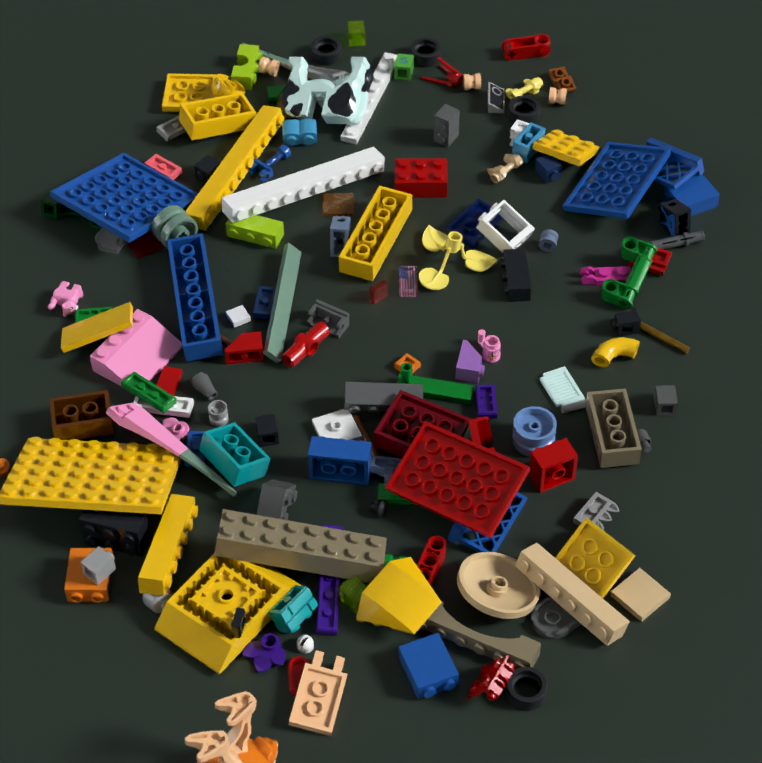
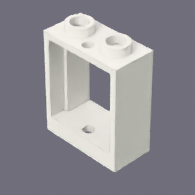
M505 200L499 204L495 203L490 208L488 214L484 212L478 220L480 222L476 227L502 253L506 249H517L535 230ZM498 214L519 233L510 242L489 223Z

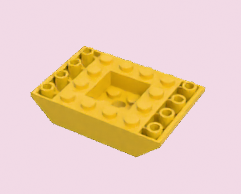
M213 554L166 602L156 623L155 631L218 674H221L271 620L268 614L269 611L295 585L300 584L270 565L218 557ZM225 594L233 596L229 600L222 599V596ZM237 607L244 608L246 613V624L240 638L233 637L231 629Z

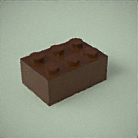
M108 390L49 398L54 438H59L60 440H80L114 434L113 420L106 414L108 408L111 407Z

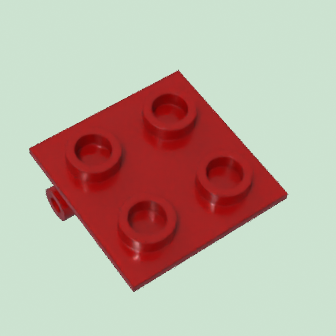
M508 655L501 659L496 658L492 663H486L479 671L481 675L470 686L469 690L471 692L466 699L469 700L484 692L489 700L494 701L498 699L505 684H507L514 672V664L506 662L509 658Z

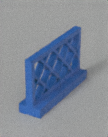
M653 138L646 141L647 146L670 148L671 155L664 164L666 168H662L658 173H666V175L656 176L653 181L675 190L694 174L700 176L704 173L701 157ZM676 171L679 172V173H676V174H670V175H669L670 172H676ZM673 179H678V180L675 181L674 183L671 182V181H669V180H673Z
M517 492L514 498L521 502L519 505H510L506 511L509 512L511 519L501 520L498 526H500L502 534L492 536L491 539L488 537L480 538L477 532L454 523L447 540L453 544L458 541L478 553L490 552L483 548L482 543L491 541L493 546L491 552H497L528 497ZM473 531L475 539L468 540L463 535Z

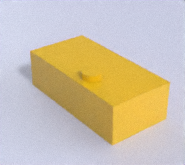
M242 92L181 103L179 121L191 140L244 131L256 116V111Z

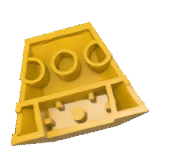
M411 557L389 561L362 592L356 620L415 634L442 602Z

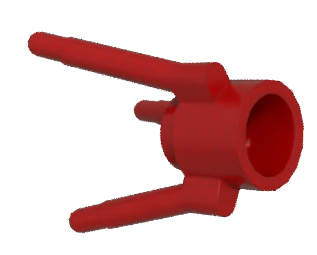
M440 57L437 60L443 65L440 64L439 67L448 73V81L421 77L422 80L448 85L451 88L453 85L460 86L463 81V74L459 73L458 70L451 67Z

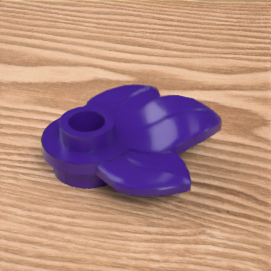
M268 633L260 641L250 642L243 651V657L253 658L257 672H265L271 668L273 663L282 666L286 659V653L281 648L280 639L275 634Z

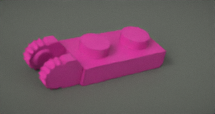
M630 266L583 267L579 270L580 275L583 276L581 277V283L584 285L602 286L603 282L607 279H614L625 283L631 268Z

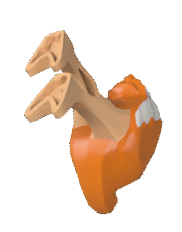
M245 691L215 702V709L230 713L226 723L228 726L233 727L227 734L224 730L204 731L185 737V744L187 746L201 750L197 754V763H275L278 754V741L260 736L254 740L249 738L251 734V717L257 702L251 693Z

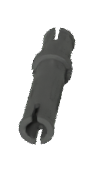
M703 230L692 233L683 232L682 235L650 241V243L661 249L682 245L689 246L692 243L705 241V234Z

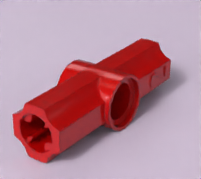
M317 322L305 334L300 333L296 336L293 345L281 355L286 366L294 367L306 355L312 356L316 352L318 344L330 334V329L324 322Z

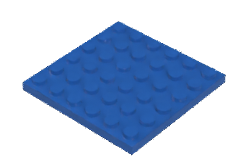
M125 153L50 191V197L129 243L152 230L153 220L161 210L171 205H178L187 210L198 195V193Z

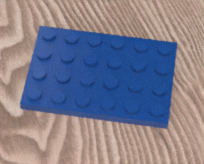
M607 142L563 204L564 211L628 219L670 157V148Z

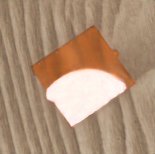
M324 193L322 203L323 216H354V207L356 206L354 193Z

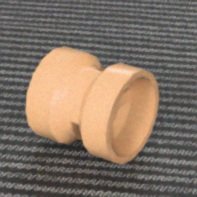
M262 57L259 62L258 71L259 73H269L270 76L276 77L279 72L280 62Z
M475 73L474 75L463 74L464 91L472 88L481 90L480 73Z
M550 87L549 104L556 102L560 105H565L567 88L557 90L555 87Z

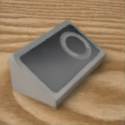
M488 82V113L504 114L505 89Z

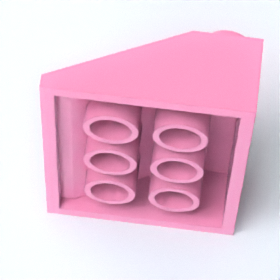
M137 309L133 313L132 327L110 335L90 355L92 370L120 386L121 382L134 371L151 381L183 346L182 342L156 319Z

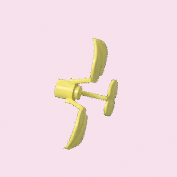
M428 225L422 237L423 246L432 252H437L440 249L442 251L447 249L439 272L434 268H424L419 273V281L422 286L431 290L445 288L449 283V277L442 274L449 254L456 253L461 250L462 258L466 260L465 265L476 272L488 270L497 263L498 259L477 250H468L465 254L464 244H461L463 238L461 233L452 231L446 235Z

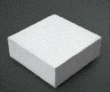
M243 305L226 311V316L234 328L251 321V317Z

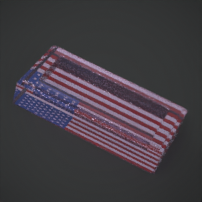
M398 266L399 297H418L417 266Z

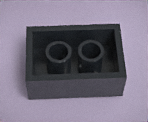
M83 510L79 518L84 543L92 547L112 548V551L142 557L151 538L146 513Z

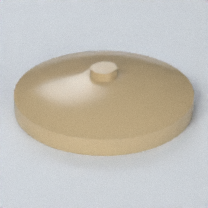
M480 552L467 557L462 562L457 574L458 588L463 597L473 607L485 614L503 619H515L529 614L538 602L540 587L515 567L516 559L496 552Z

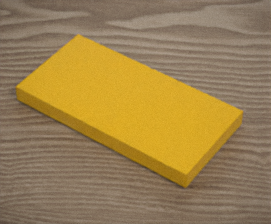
M131 302L62 328L61 349L63 353L132 327L133 306Z

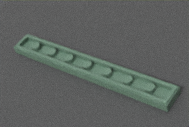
M289 242L284 245L263 351L264 355L276 363L282 359L281 355L283 354L302 253Z

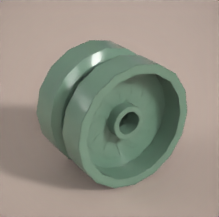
M171 205L161 210L151 225L153 235L167 249L168 239L196 235L198 232L196 221L178 205Z

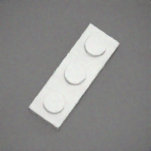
M135 396L133 403L139 407L141 406L148 413L190 418L194 399L174 396L177 403L164 414Z

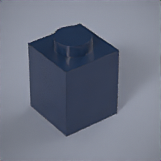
M546 154L536 158L535 172L546 184L561 178L562 165L555 157Z

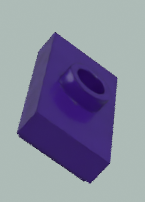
M495 384L476 385L477 417L487 416L488 419H497Z

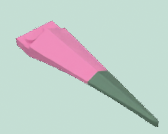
M134 403L108 408L106 414L118 425L174 453L235 497L237 492L144 408Z

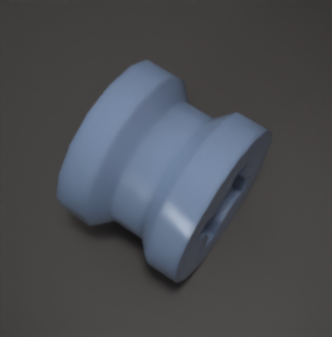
M551 229L542 231L539 248L545 252L554 251L557 246L558 233Z

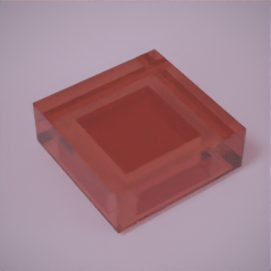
M385 280L370 287V301L373 304L388 296V283Z

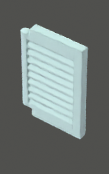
M565 366L543 373V377L539 378L556 407L585 400L584 395Z

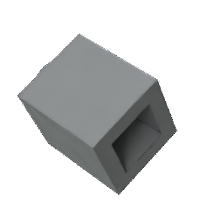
M99 546L80 562L83 574L97 585L116 570L113 554L108 550L104 551Z

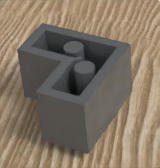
M274 479L262 484L257 515L288 520L286 510L288 506L296 501V484Z

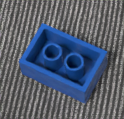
M312 436L308 452L309 479L369 485L370 464L372 461L371 442Z

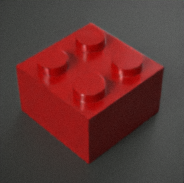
M567 438L554 441L549 445L538 447L531 451L529 477L539 493L575 480L578 454Z

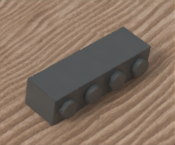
M345 382L344 410H348L351 413L360 411L379 413V411H387L400 390L423 399V384Z

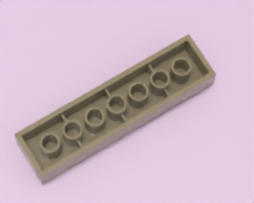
M223 509L214 556L371 583L384 568L387 538Z

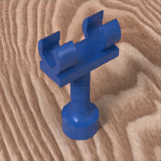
M284 144L277 148V154L265 163L255 158L248 172L253 174L259 169L261 170L259 176H261L260 180L263 182L267 181L273 176V169L270 167L281 158L286 160L291 156L290 149Z

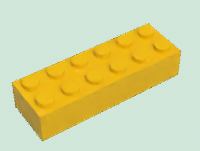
M383 186L378 187L339 255V272L373 282L412 211V194Z

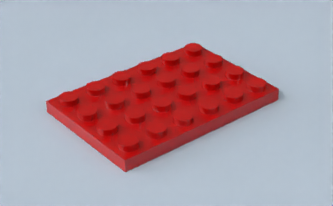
M424 421L385 489L491 539L527 477L530 468L523 463Z

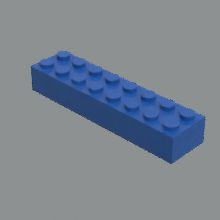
M203 233L168 239L177 312L186 362L224 355Z

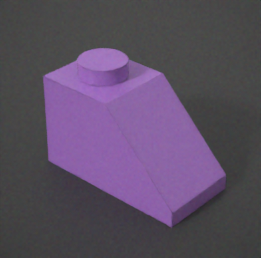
M463 340L456 366V380L478 384L480 376L483 377L485 365H482V356L467 340Z

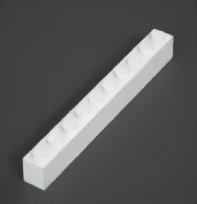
M371 147L222 197V212L232 223L383 172L385 157L375 147Z

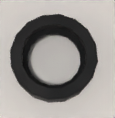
M330 36L316 38L311 43L312 60L320 65L335 64L341 58V43L336 38ZM321 49H332V50H334V51L329 52V53L319 52V50H321Z
M427 37L413 41L410 46V55H414V64L422 67L437 64L439 62L437 58H441V46L438 41ZM421 50H430V51H432L433 53H431V54H420V53H418V51H421Z
M522 95L513 98L509 102L508 117L513 123L517 119L527 123H536L539 120L540 103L535 98ZM520 108H528L532 110V112L520 113L516 110Z
M532 667L515 669L506 684V697L509 703L523 711L539 708L547 697L548 685L544 674ZM521 680H530L539 686L540 691L536 696L523 697L514 691V685Z

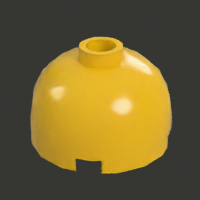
M217 74L213 80L211 90L214 97L242 92L244 94L245 88L236 80H233V82L228 80L229 76Z

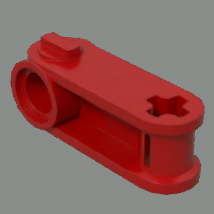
M546 34L506 39L501 45L505 51L504 56L506 60L545 57L551 51L550 37Z

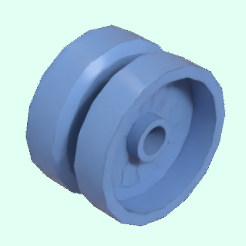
M530 406L520 410L514 417L512 443L515 449L521 454L530 457L531 451L554 442L557 425L554 415L542 407Z

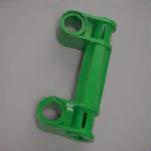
M626 237L622 242L621 256L623 259L635 263L625 283L614 279H607L603 282L602 299L624 309L632 308V301L639 293L640 287L652 264V257L658 251L657 247L652 243L644 242L634 237Z

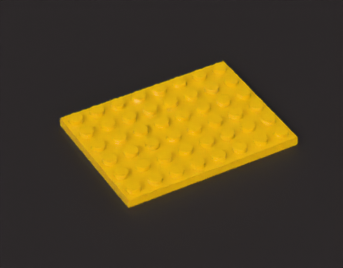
M31 437L27 439L0 490V504L162 514L182 458L157 444L143 445L134 442L126 444L116 441L99 442L97 440L80 441L78 439L60 440L59 438L42 439L40 437Z

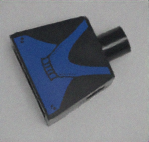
M677 199L667 202L663 201L658 205L660 224L670 237L682 235L683 232L690 233L691 209Z

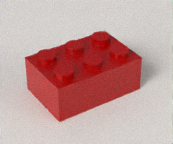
M395 158V190L412 194V198H447V158Z

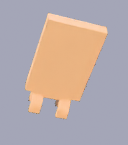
M316 650L312 664L305 663L288 725L331 736L347 679V674L342 673L345 658L336 656L333 670L321 667L324 652Z

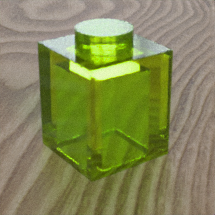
M364 20L348 21L349 46L366 45Z
M354 576L341 584L339 594L340 600L357 615L362 592L367 586Z

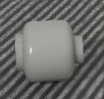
M167 588L164 596L143 593V603L154 613L160 614L166 602L174 594L169 588Z

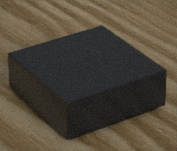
M237 607L231 629L232 636L240 638L246 624V613L244 608Z

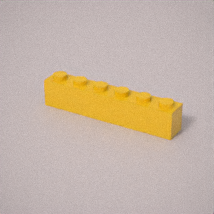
M170 495L138 576L139 593L164 596L167 588L171 587L172 574H175L177 571V560L182 557L183 545H186L188 541V531H192L193 518H196L198 514L195 497Z

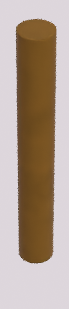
M641 322V330L686 354L689 352V346Z

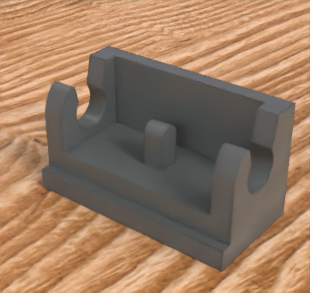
M318 299L308 312V315L311 317H309L307 325L313 327L317 322L322 321L330 329L329 335L338 339L349 327L348 312Z

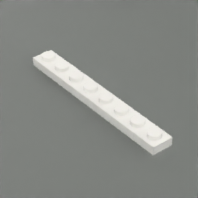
M384 53L373 74L365 114L357 125H346L341 134V141L357 145L394 74L397 55Z

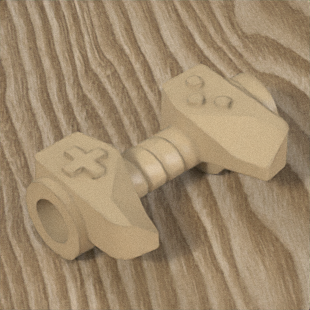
M505 154L503 160L507 163L506 166L499 165L487 169L492 182L498 183L502 181L510 170L523 164L522 157L518 154Z

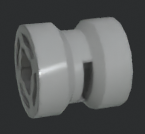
M222 400L212 401L208 406L211 425L214 427L226 425L229 420L227 404Z

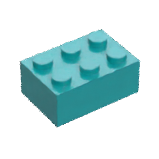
M235 422L205 431L199 447V451L234 487L264 477L271 459Z

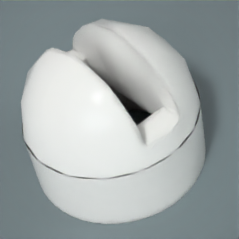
M306 634L301 635L297 640V649L303 654L310 653L314 648V641L312 637Z

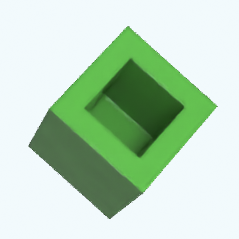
M398 53L394 65V79L411 81L414 69V55Z

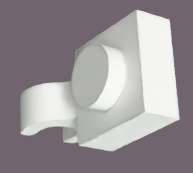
M516 120L510 128V139H512L509 143L510 146H513V141L530 123Z

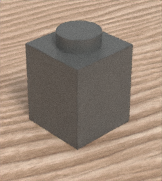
M675 385L655 387L654 404L656 416H676L678 400Z

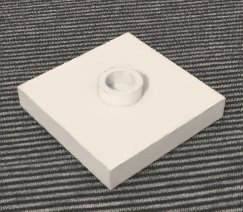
M342 409L312 419V425L318 437L362 440V434L348 410Z

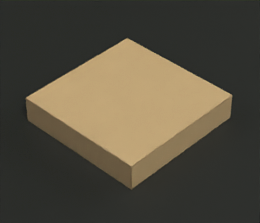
M639 568L614 588L610 596L642 622L670 598L671 593Z

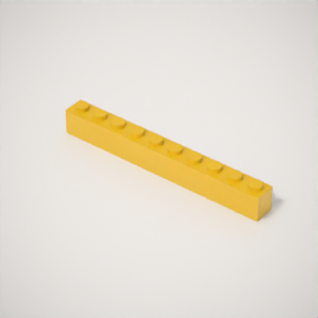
M264 105L261 107L187 208V214L196 221L199 230H207L222 209V197L232 194L237 189V186L250 170L249 168L252 167L254 159L260 157L265 147L276 134L284 121L281 108Z

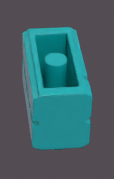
M295 585L268 614L272 621H274L278 631L294 633L300 628V624L304 619H308L313 615V610L318 606V603L312 597L308 587Z

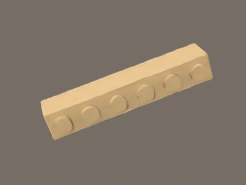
M535 543L521 551L515 567L605 645L608 646L623 636L630 621L542 546Z

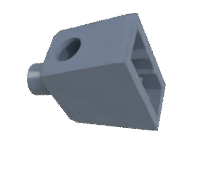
M333 216L330 226V257H339L351 236V217ZM342 239L343 244H338L337 241Z

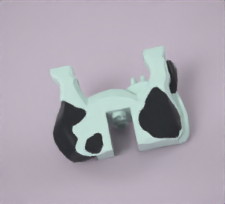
M289 57L292 72L288 83L276 101V107L281 108L284 120L298 119L300 121L307 118L312 119L317 100L323 108L321 116L327 124H352L354 126L361 122L367 108L368 92L373 81V72L369 68L370 64L366 57H351V74L346 75L345 79H343V75H340L339 79L333 82L326 79L308 81V71L306 70L308 64L303 57Z

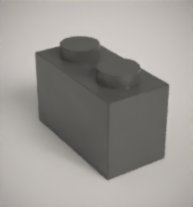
M444 104L434 115L435 142L449 147L459 136V109Z

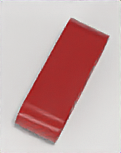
M433 536L428 540L417 564V567L431 587H433L446 557V541L441 536Z

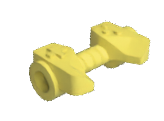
M540 77L531 80L525 79L523 80L525 86L522 88L506 89V97L512 100L526 92L535 95L539 92L540 87L543 86V82Z

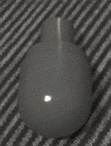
M637 429L641 448L646 453L650 452L652 448L650 446L651 438L644 429Z

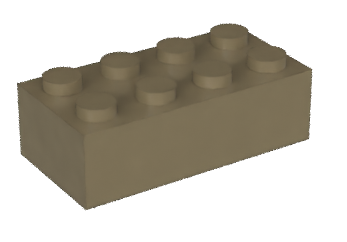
M626 388L587 392L586 411L600 468L640 464L642 448Z

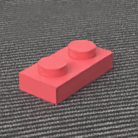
M155 154L144 163L172 180L182 173L181 167L158 154Z

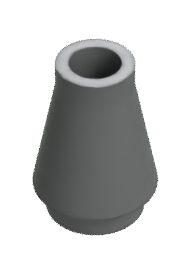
M200 372L192 378L193 388L206 396L208 400H213L218 395L207 374Z

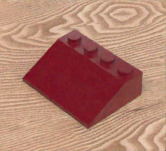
M400 390L374 431V446L403 458L424 421L464 438L469 427L468 420H471V418Z

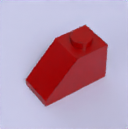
M261 332L242 333L225 349L226 365L264 361Z

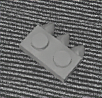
M595 492L574 517L573 523L580 526L587 517L604 530V526L600 521H612L608 512L617 513L619 508L616 503Z

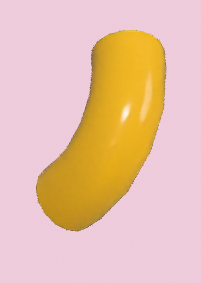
M626 337L609 339L599 345L594 351L591 360L599 367H607L610 361L617 356H626L634 359L640 341Z

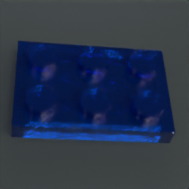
M477 199L445 227V233L449 234L452 231L461 233L463 237L462 243L474 249L486 238L476 228L480 222L478 219L484 212L488 214L492 206ZM498 214L489 223L496 229L505 219Z

